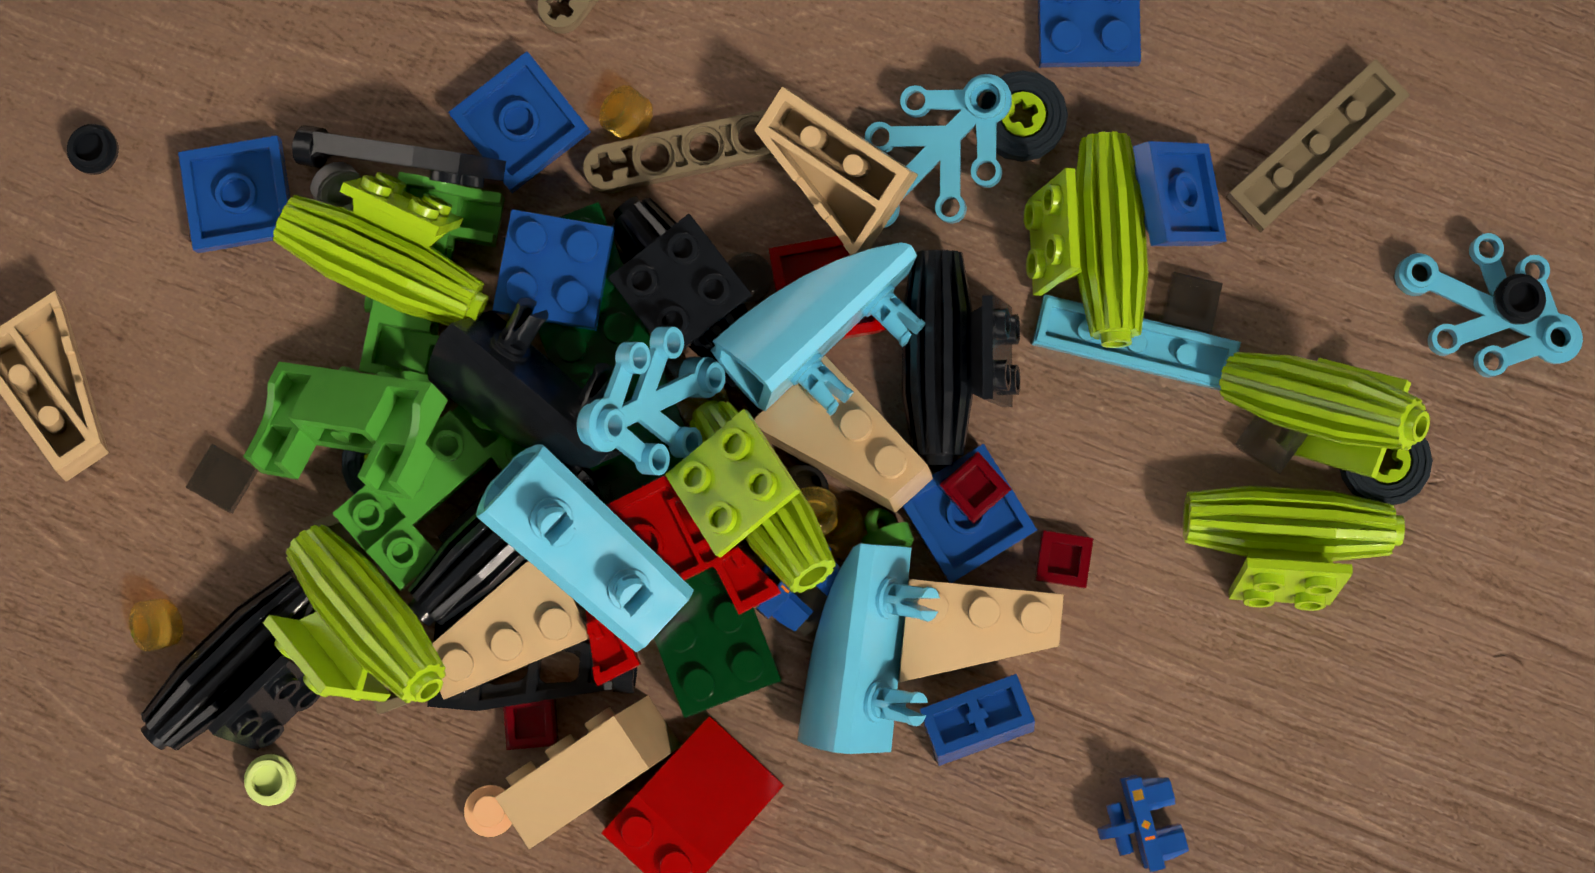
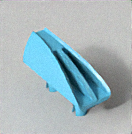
M899 242L867 249L827 264L785 286L740 317L713 340L715 346L711 349V352L742 392L763 411H766L792 385L800 384L831 416L839 406L833 395L843 403H846L854 393L821 362L823 356L862 318L865 316L869 317L870 315L879 321L899 341L902 347L908 343L912 335L907 329L916 335L924 327L925 322L922 319L920 320L893 293L895 287L909 274L917 254L912 245Z
M544 445L531 446L514 456L501 473L490 482L479 502L476 513L478 519L635 652L640 651L649 644L689 601L694 591Z
M860 543L852 548L841 566L825 602L812 648L797 741L813 748L843 754L891 752L894 721L907 723L912 726H919L924 721L926 715L906 708V703H928L926 696L920 692L897 690L905 617H911L927 622L932 621L938 611L919 605L918 600L940 598L937 590L932 587L923 588L908 585L912 547Z

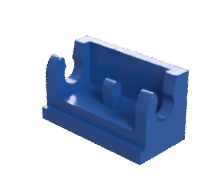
M1017 674L920 709V713L926 715L923 724L929 735L939 766L1034 732L1035 720Z

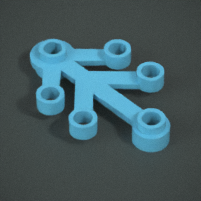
M981 74L972 78L963 90H926L921 86L913 85L902 92L900 105L907 115L914 118L923 117L930 110H959L960 112L946 126H890L885 122L879 121L872 123L865 132V140L873 144L872 136L876 130H888L889 141L884 146H876L885 153L891 151L894 147H924L906 166L917 173L918 176L904 198L940 162V196L935 202V212L946 223L952 224L961 221L967 211L966 202L961 197V140L975 126L977 159L971 166L973 180L981 187L990 188L998 184L1002 177V167L996 160L997 123L1009 113L1012 105V95L1005 81L992 74ZM984 92H992L996 95V103L990 109H982L978 106V98ZM914 93H921L925 97V103L919 110H911L907 106L908 98ZM992 163L996 169L994 177L987 181L979 179L977 171L980 165ZM948 199H956L960 205L958 213L952 217L945 216L942 213V205ZM899 205L885 227L890 226L896 221L900 212Z
M1482 234L1474 239L1469 247V255L1479 265L1490 295L1439 272L1435 260L1426 254H1412L1397 265L1394 278L1396 285L1403 293L1410 296H1420L1427 291H1431L1482 315L1456 326L1442 324L1434 328L1428 335V346L1436 355L1446 356L1452 354L1462 344L1508 328L1529 337L1505 348L1491 345L1479 350L1474 357L1473 363L1475 370L1483 377L1497 376L1502 374L1508 366L1536 356L1551 364L1565 363L1573 359L1582 347L1583 335L1578 323L1570 316L1558 313L1546 281L1550 275V266L1548 261L1542 256L1530 255L1519 261L1515 268V274H1526L1525 266L1527 263H1534L1538 266L1540 275L1537 280L1543 286L1546 294V305L1542 314L1534 321L1523 325L1508 323L1497 314L1493 304V294L1497 285L1507 276L1500 260L1504 252V245L1502 240L1495 234ZM1481 241L1489 242L1493 246L1494 254L1492 258H1486L1480 254L1479 244ZM1418 264L1425 267L1428 274L1426 281L1420 282L1413 277L1412 268L1414 265ZM1553 329H1558L1564 333L1565 343L1562 347L1552 343L1550 336ZM1440 331L1448 332L1452 336L1453 343L1449 349L1442 348L1438 344L1437 335ZM1486 353H1493L1498 358L1499 365L1495 371L1489 370L1484 365L1483 358Z
M677 327L655 328L650 336V350L643 342H623L617 348L615 355L616 365L604 397L586 404L579 412L577 418L578 436L584 444L598 452H610L615 448L635 462L636 468L641 474L662 475L668 469L670 462L667 447L658 443H643L626 427L638 422L667 444L674 457H687L702 444L700 431L695 427H679L660 411L688 397L710 398L720 392L725 384V371L723 367L711 357H688L680 367L679 377L658 387L668 358L675 359L683 351L684 337L682 332ZM640 374L632 399L623 403L632 375Z

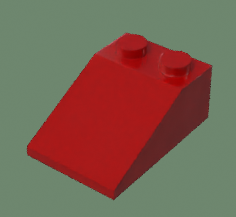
M709 716L601 834L643 873H707L781 790L784 784Z

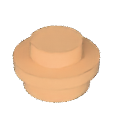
M485 785L474 790L467 798L464 807L465 820L471 830L478 835L494 837L504 833L511 827V821L495 798L505 791L504 788L497 785Z

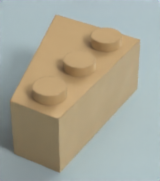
M781 87L754 129L791 179L797 183L808 197L818 214L842 241L843 246L850 255L872 247L918 176L917 173L784 87Z
M55 290L0 326V394L55 471L67 482L107 455L109 451L66 306Z
M824 356L821 362L854 392L846 403H843L833 395L839 406L836 412L830 416L826 412L827 410L803 386L797 384L795 386L792 385L766 411H762L756 416L754 421L770 445H775L797 457L799 461L821 470L839 480L845 486L896 513L933 479L926 462L838 368Z
M527 561L432 643L446 668L444 670L446 673L445 677L442 678L443 686L440 690L443 700L588 640L587 627L576 601Z
M908 579V585L932 587L936 589L940 598L918 600L919 605L938 611L932 621L927 622L917 618L905 617L898 682L1059 646L1064 594Z
M649 696L644 697L616 715L611 707L605 709L584 724L589 731L587 735L575 741L572 735L569 734L548 748L545 753L550 760L536 769L533 762L530 761L506 777L511 787L495 798L528 849H531L682 746Z

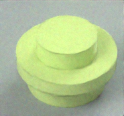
M266 754L257 757L249 764L244 775L246 792L252 800L261 805L272 806L286 801L296 787L297 777L293 765L285 757L277 754Z

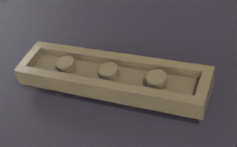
M1375 59L1226 197L1261 233L1407 99L1410 94Z

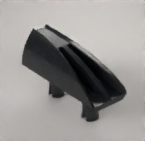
M526 297L520 298L507 322L491 310L478 314L476 320L469 317L453 322L440 334L430 358L428 380L455 403L497 433L526 449L538 444L544 445L561 463L585 468L595 467L623 454L616 448L610 452L595 451L581 441L577 432V418L580 410L586 404L604 397L613 366L598 363L595 365L593 373L584 388H580L531 344L542 324L549 317L547 310L532 314L537 301Z

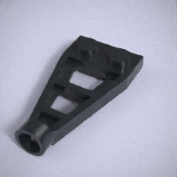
M307 125L299 127L292 143L293 158L298 165L320 168L326 163L327 159L334 156H343L431 170L429 180L483 188L485 178L504 181L506 161L329 134L325 128Z
M470 610L465 612L463 615H461L445 627H443L442 625L438 624L437 621H435L433 642H435L441 635H443L448 629H450ZM583 641L562 650L575 654L580 660L578 677L574 681L543 682L540 679L541 659L529 664L527 674L517 682L499 685L486 682L444 700L439 691L436 696L428 700L427 707L482 711L606 690L634 694L638 667L612 679V681L610 680L597 686L593 676L591 646Z

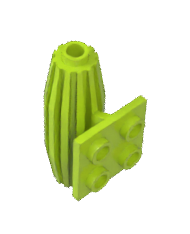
M1116 131L1092 133L1087 135V137L1081 138L1076 174L1075 168L1063 169L1028 199L1024 209V225L1027 230H1030L1031 245L1026 259L1027 276L1032 279L1033 295L1043 296L1059 283L1077 275L1090 336L1097 340L1101 339V346L1106 348L1129 346L1132 344V338L1141 335L1149 274L1147 236L1144 224L1145 211L1140 184L1135 175L1136 162L1130 136Z
M377 172L375 177L363 175L362 178L343 182L339 192L353 198V210L299 195H293L283 207L273 231V241L326 278L399 312L448 326L453 322L469 317L476 320L478 314L484 312L489 296L482 293L484 283L431 247L449 231L459 228L463 218L450 212L453 206L447 201L430 194H424L422 199L404 191L406 184L403 181L386 173Z
M1245 352L1234 353V356H1230L1226 360L1227 363L1221 370L1222 375L1221 379H1219V385L1221 386L1220 394L1224 397V400L1274 425L1291 429L1284 452L1376 479L1387 448L1409 450L1412 445L1421 442L1425 438L1429 429L1430 416L1425 411V404L1422 403L1420 398L1408 393L1411 382L1406 379L1323 358H1318L1317 361L1291 355Z
M716 400L700 405L693 412L692 420L689 424L690 427H695L700 431L702 444L666 473L665 476L714 554L721 558L745 538L752 550L791 592L795 593L798 591V593H802L805 590H811L820 582L825 581L826 577L834 571L833 567L836 566V563L816 515L749 411L743 409L739 412L730 402L725 403L724 401L718 402Z
M1241 486L1187 492L1184 502L1183 539L1185 543L1247 557L1229 588V599L1243 600L1244 605L1249 607H1269L1274 605L1275 602L1294 603L1295 608L1305 611L1324 609L1326 605L1330 606L1353 575L1352 564L1333 563V561L1389 556L1392 554L1395 546L1403 544L1405 535L1404 517L1396 515L1394 505L1331 490Z
M326 525L310 526V529L303 530L297 538H293L290 542V547L286 550V558L316 612L300 620L269 615L263 624L275 637L274 644L285 657L293 660L303 672V681L306 686L314 693L323 697L330 695L351 698L355 701L363 699L385 702L391 694L384 686L406 703L411 701L426 702L436 696L443 686L442 678L445 677L446 673L444 670L446 668L418 617L371 561Z

